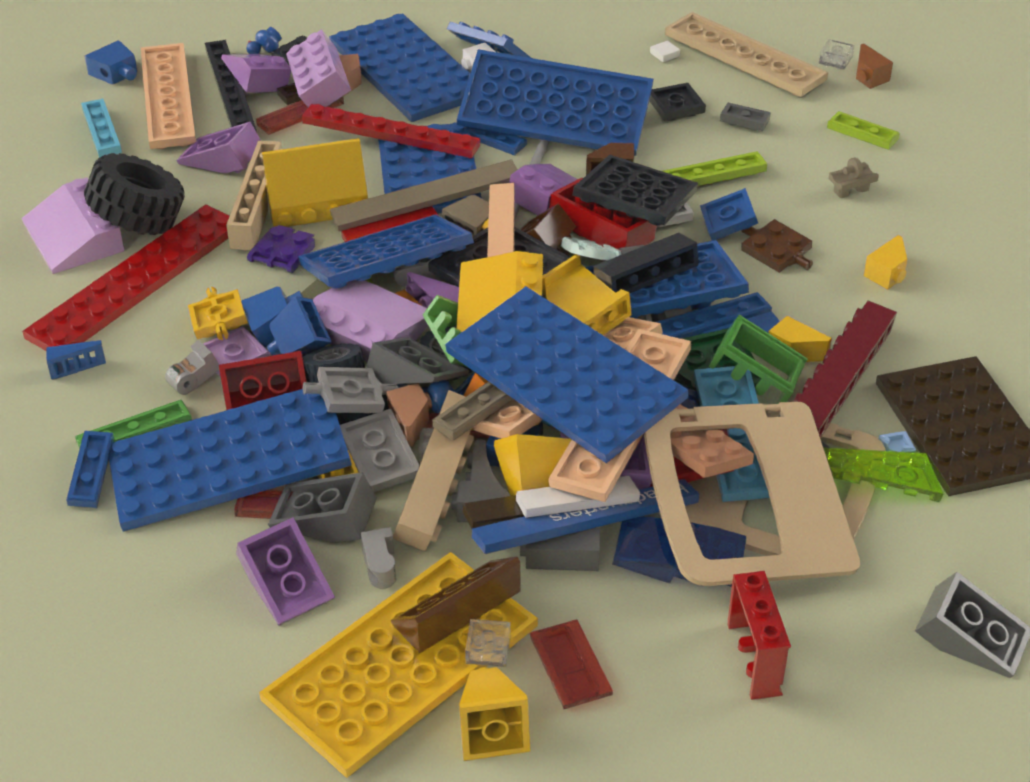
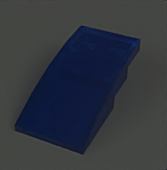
M637 517L621 521L612 565L669 584L673 577L688 581L678 568L662 518ZM690 522L697 543L705 558L716 560L744 557L745 535Z

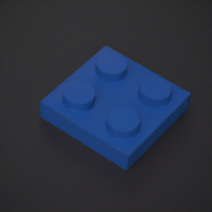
M746 188L700 205L712 241L759 224Z

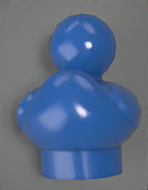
M269 27L267 30H260L255 35L256 41H248L247 53L259 54L261 48L271 53L279 48V42L282 40V37L273 27Z
M447 380L434 382L429 387H421L423 392H428L431 398V410L438 414L449 390L460 394L459 391L452 388Z

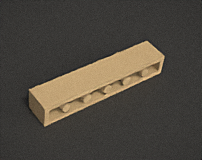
M257 142L227 222L230 249L251 250L257 244L269 210L262 152L281 150V142Z
M449 390L439 415L464 399L465 396ZM472 428L454 441L437 429H433L394 531V540L422 551H426L430 541L436 543L442 528L437 522L439 518L444 519L448 511L450 502L445 500L447 495L452 496L456 489L458 480L454 479L455 473L460 474L465 464L466 458L462 457L463 451L468 452L474 436L469 435Z

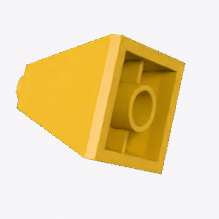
M515 434L494 440V448L509 494L513 496L516 495L517 491L549 487V477L570 444L571 439Z
M481 667L477 670H471L459 703L464 761L530 752L527 695L497 667Z

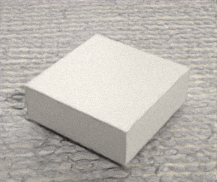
M665 41L651 46L650 53L661 62H666L679 57L680 49L669 41Z

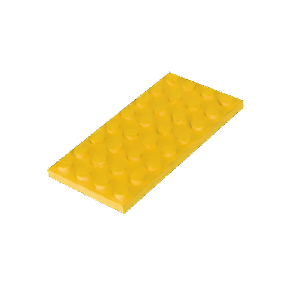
M449 552L259 692L260 700L341 774L348 778L465 685L471 670L489 666L538 627V618L515 600L509 598L422 653H419L392 625L390 620L474 571L473 568L452 552Z

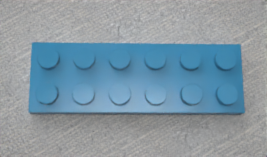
M735 366L694 370V382L700 407L759 404L751 372L747 370L740 380H734L731 377V373ZM730 428V438L754 453V458L751 465L734 469L732 472L716 475L722 502L770 498L760 465L746 432L740 428Z

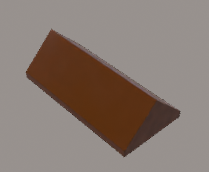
M518 556L490 560L390 621L400 634L419 653H422L521 592L520 560Z

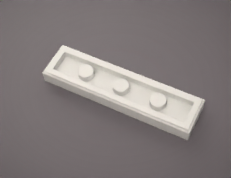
M630 476L619 477L606 502L552 487L523 490L516 493V501L525 518L639 501L640 492Z

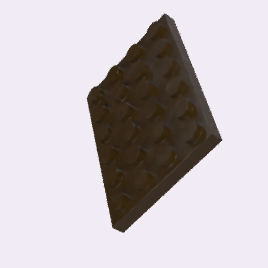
M977 356L877 375L876 385L948 496L1030 479V429Z

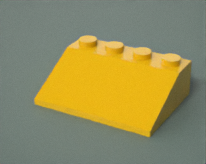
M359 138L262 152L269 211L273 227L278 225L290 227L333 220L330 209L368 199Z
M515 251L462 262L460 267L456 329L463 332L524 287H528L542 296L543 254Z

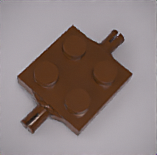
M776 219L761 229L751 226L748 229L741 230L742 233L750 236L741 243V251L778 273L794 264H798L805 270H809L812 267L813 261L803 256L812 248V240Z

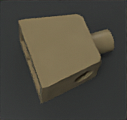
M470 195L443 208L442 218L471 232L472 236L484 230L481 227L489 219V200L485 201L476 195Z

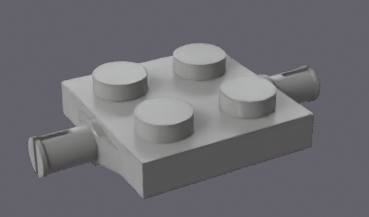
M319 367L317 373L319 383H303V394H320L325 401L327 411L331 413H383L385 403L382 395H387V391L398 389L397 384H382L375 377L373 368Z

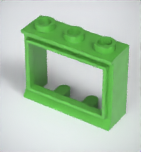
M436 295L422 316L449 362L467 367L448 354L445 346L447 342L461 333V330L453 327L457 326L458 302ZM447 326H448V327H452V328H450V330L446 333L445 328H446Z
M739 314L723 337L709 367L714 369L725 354L737 362L731 373L732 379L740 380L747 370L751 371L761 378L755 386L756 394L759 396L764 395L769 387L773 385L782 391L776 403L779 404V402H787L794 393L793 390L808 358ZM733 341L788 375L787 380L732 346Z

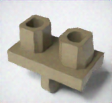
M854 157L848 160L847 167L830 172L828 179L834 184V192L838 197L844 198L849 196L850 189L855 188L858 192L869 191L870 184L877 182L879 175L873 173L866 162L861 163L858 158Z

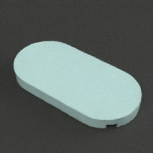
M568 237L562 239L561 247L577 255L608 261L622 254L620 250L604 244L602 247L590 240L573 237L572 239Z

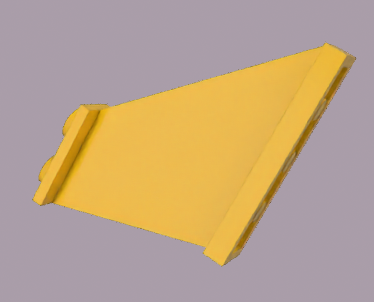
M575 254L543 275V297L602 335L632 315L629 292L621 289L615 293L581 264L580 255Z

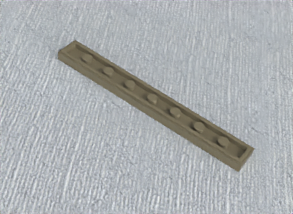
M510 159L332 208L330 212L339 232L490 190V185L509 183L510 175L518 169L513 160Z

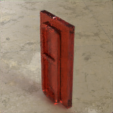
M577 619L530 632V638L563 709L613 695V690Z

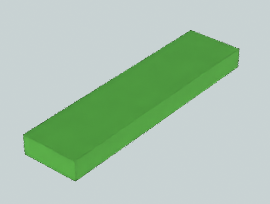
M180 399L91 431L113 433V442L191 421L192 417L184 402ZM84 433L75 436L79 449Z

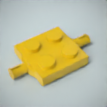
M211 287L212 292L210 288H207V298L188 305L195 336L198 340L212 337L217 333L219 340H224L222 335H224L226 340L229 336L228 329H237L241 325L248 323L241 303V297L238 289L217 294L215 287Z

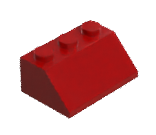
M301 351L219 365L226 410L303 389V383L306 382Z

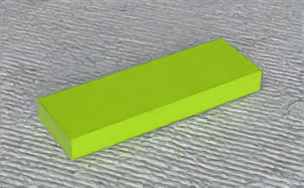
M840 111L827 124L828 129L887 150L899 140L900 135L898 131Z

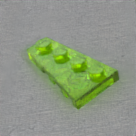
M823 448L834 479L860 484L863 480L871 483L875 488L887 490L888 486L903 489L905 495L916 497L917 493L929 495V500L940 502L944 495L926 453Z

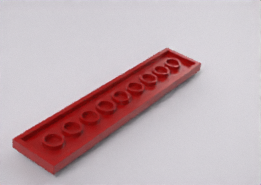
M205 204L22 331L24 339L45 351L46 347L85 342L229 239L227 222L230 215Z

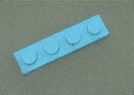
M104 99L81 103L99 158L109 153H122L121 145Z

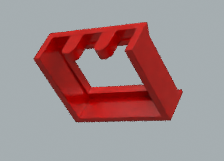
M765 571L733 574L727 626L728 629L749 627L752 636L741 637L738 641L739 651L743 653L756 651L755 660L749 662L746 667V675L752 678L750 698L754 700L783 696L780 685H783L788 650L791 648V644Z

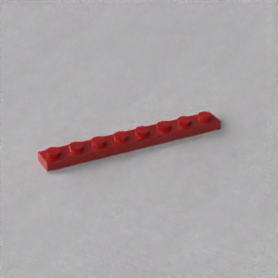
M311 104L302 115L303 124L473 158L480 147V138L472 137L468 134L452 133L447 130L408 124L404 121H393L383 117L344 111L339 108L324 107L320 104Z

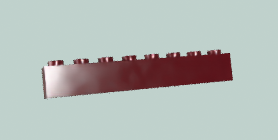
M869 300L862 309L857 308L852 322L848 321L842 336L838 335L833 350L828 349L823 364L819 363L817 365L813 379L808 378L803 387L802 394L797 393L793 402H802L809 406L820 438L891 333L897 315L896 311Z

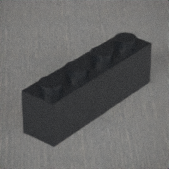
M678 232L593 266L594 275L615 293L622 289L630 294L698 266L697 242Z

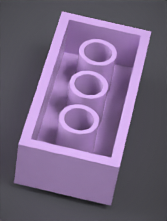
M322 29L317 33L310 34L304 42L294 45L286 53L298 95L308 108L311 104H320L327 107L351 91L337 48Z

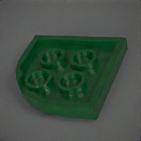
M729 328L682 338L691 341V350L676 375V378L682 384L697 391L694 382V370L711 368L709 365ZM733 341L732 346L754 359L751 351ZM724 354L715 368L736 366L737 362ZM751 372L755 387L761 378Z

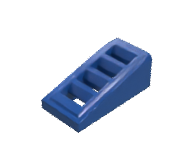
M101 340L46 347V361L51 379L62 378L106 363ZM94 351V352H95V356H94V357H90V353H89V352Z

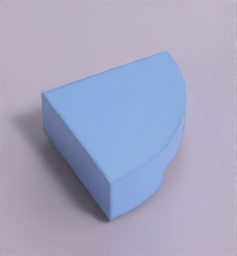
M906 431L879 435L878 439L883 443L887 452L899 457H915L916 448Z

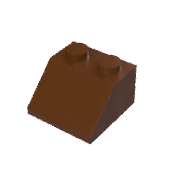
M558 203L529 220L520 230L559 251L558 246H561L562 239L564 237L571 238L570 233L575 229L576 225Z

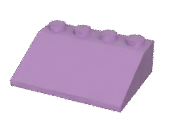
M87 177L75 179L70 183L62 185L22 217L26 229L52 274L124 252L120 227H116L111 222L101 219L99 214H95L86 203L84 190L88 182Z
M366 280L349 281L346 286L336 289L331 288L313 299L332 341L330 344H357L361 347L363 359L366 362L369 359L372 343L409 337L416 341L428 326L422 316L427 308Z

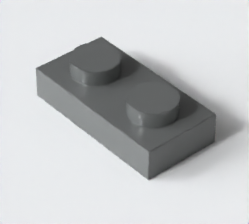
M728 102L720 114V121L733 126L738 125L755 131H763L770 120L771 112Z

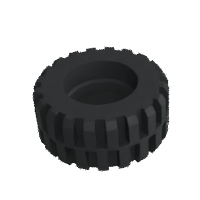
M109 153L95 161L84 190V197L91 210L95 214H99L100 218L104 221L107 220L112 225L122 227L129 232L135 231L143 235L145 233L156 235L158 233L163 234L174 226L185 198V192L178 178H174L171 172L165 171L158 164L155 165L149 160H143L134 155L127 156L123 153L118 155Z

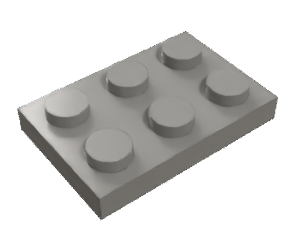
M391 409L340 425L344 441L358 473H364L373 492L415 479L419 464Z

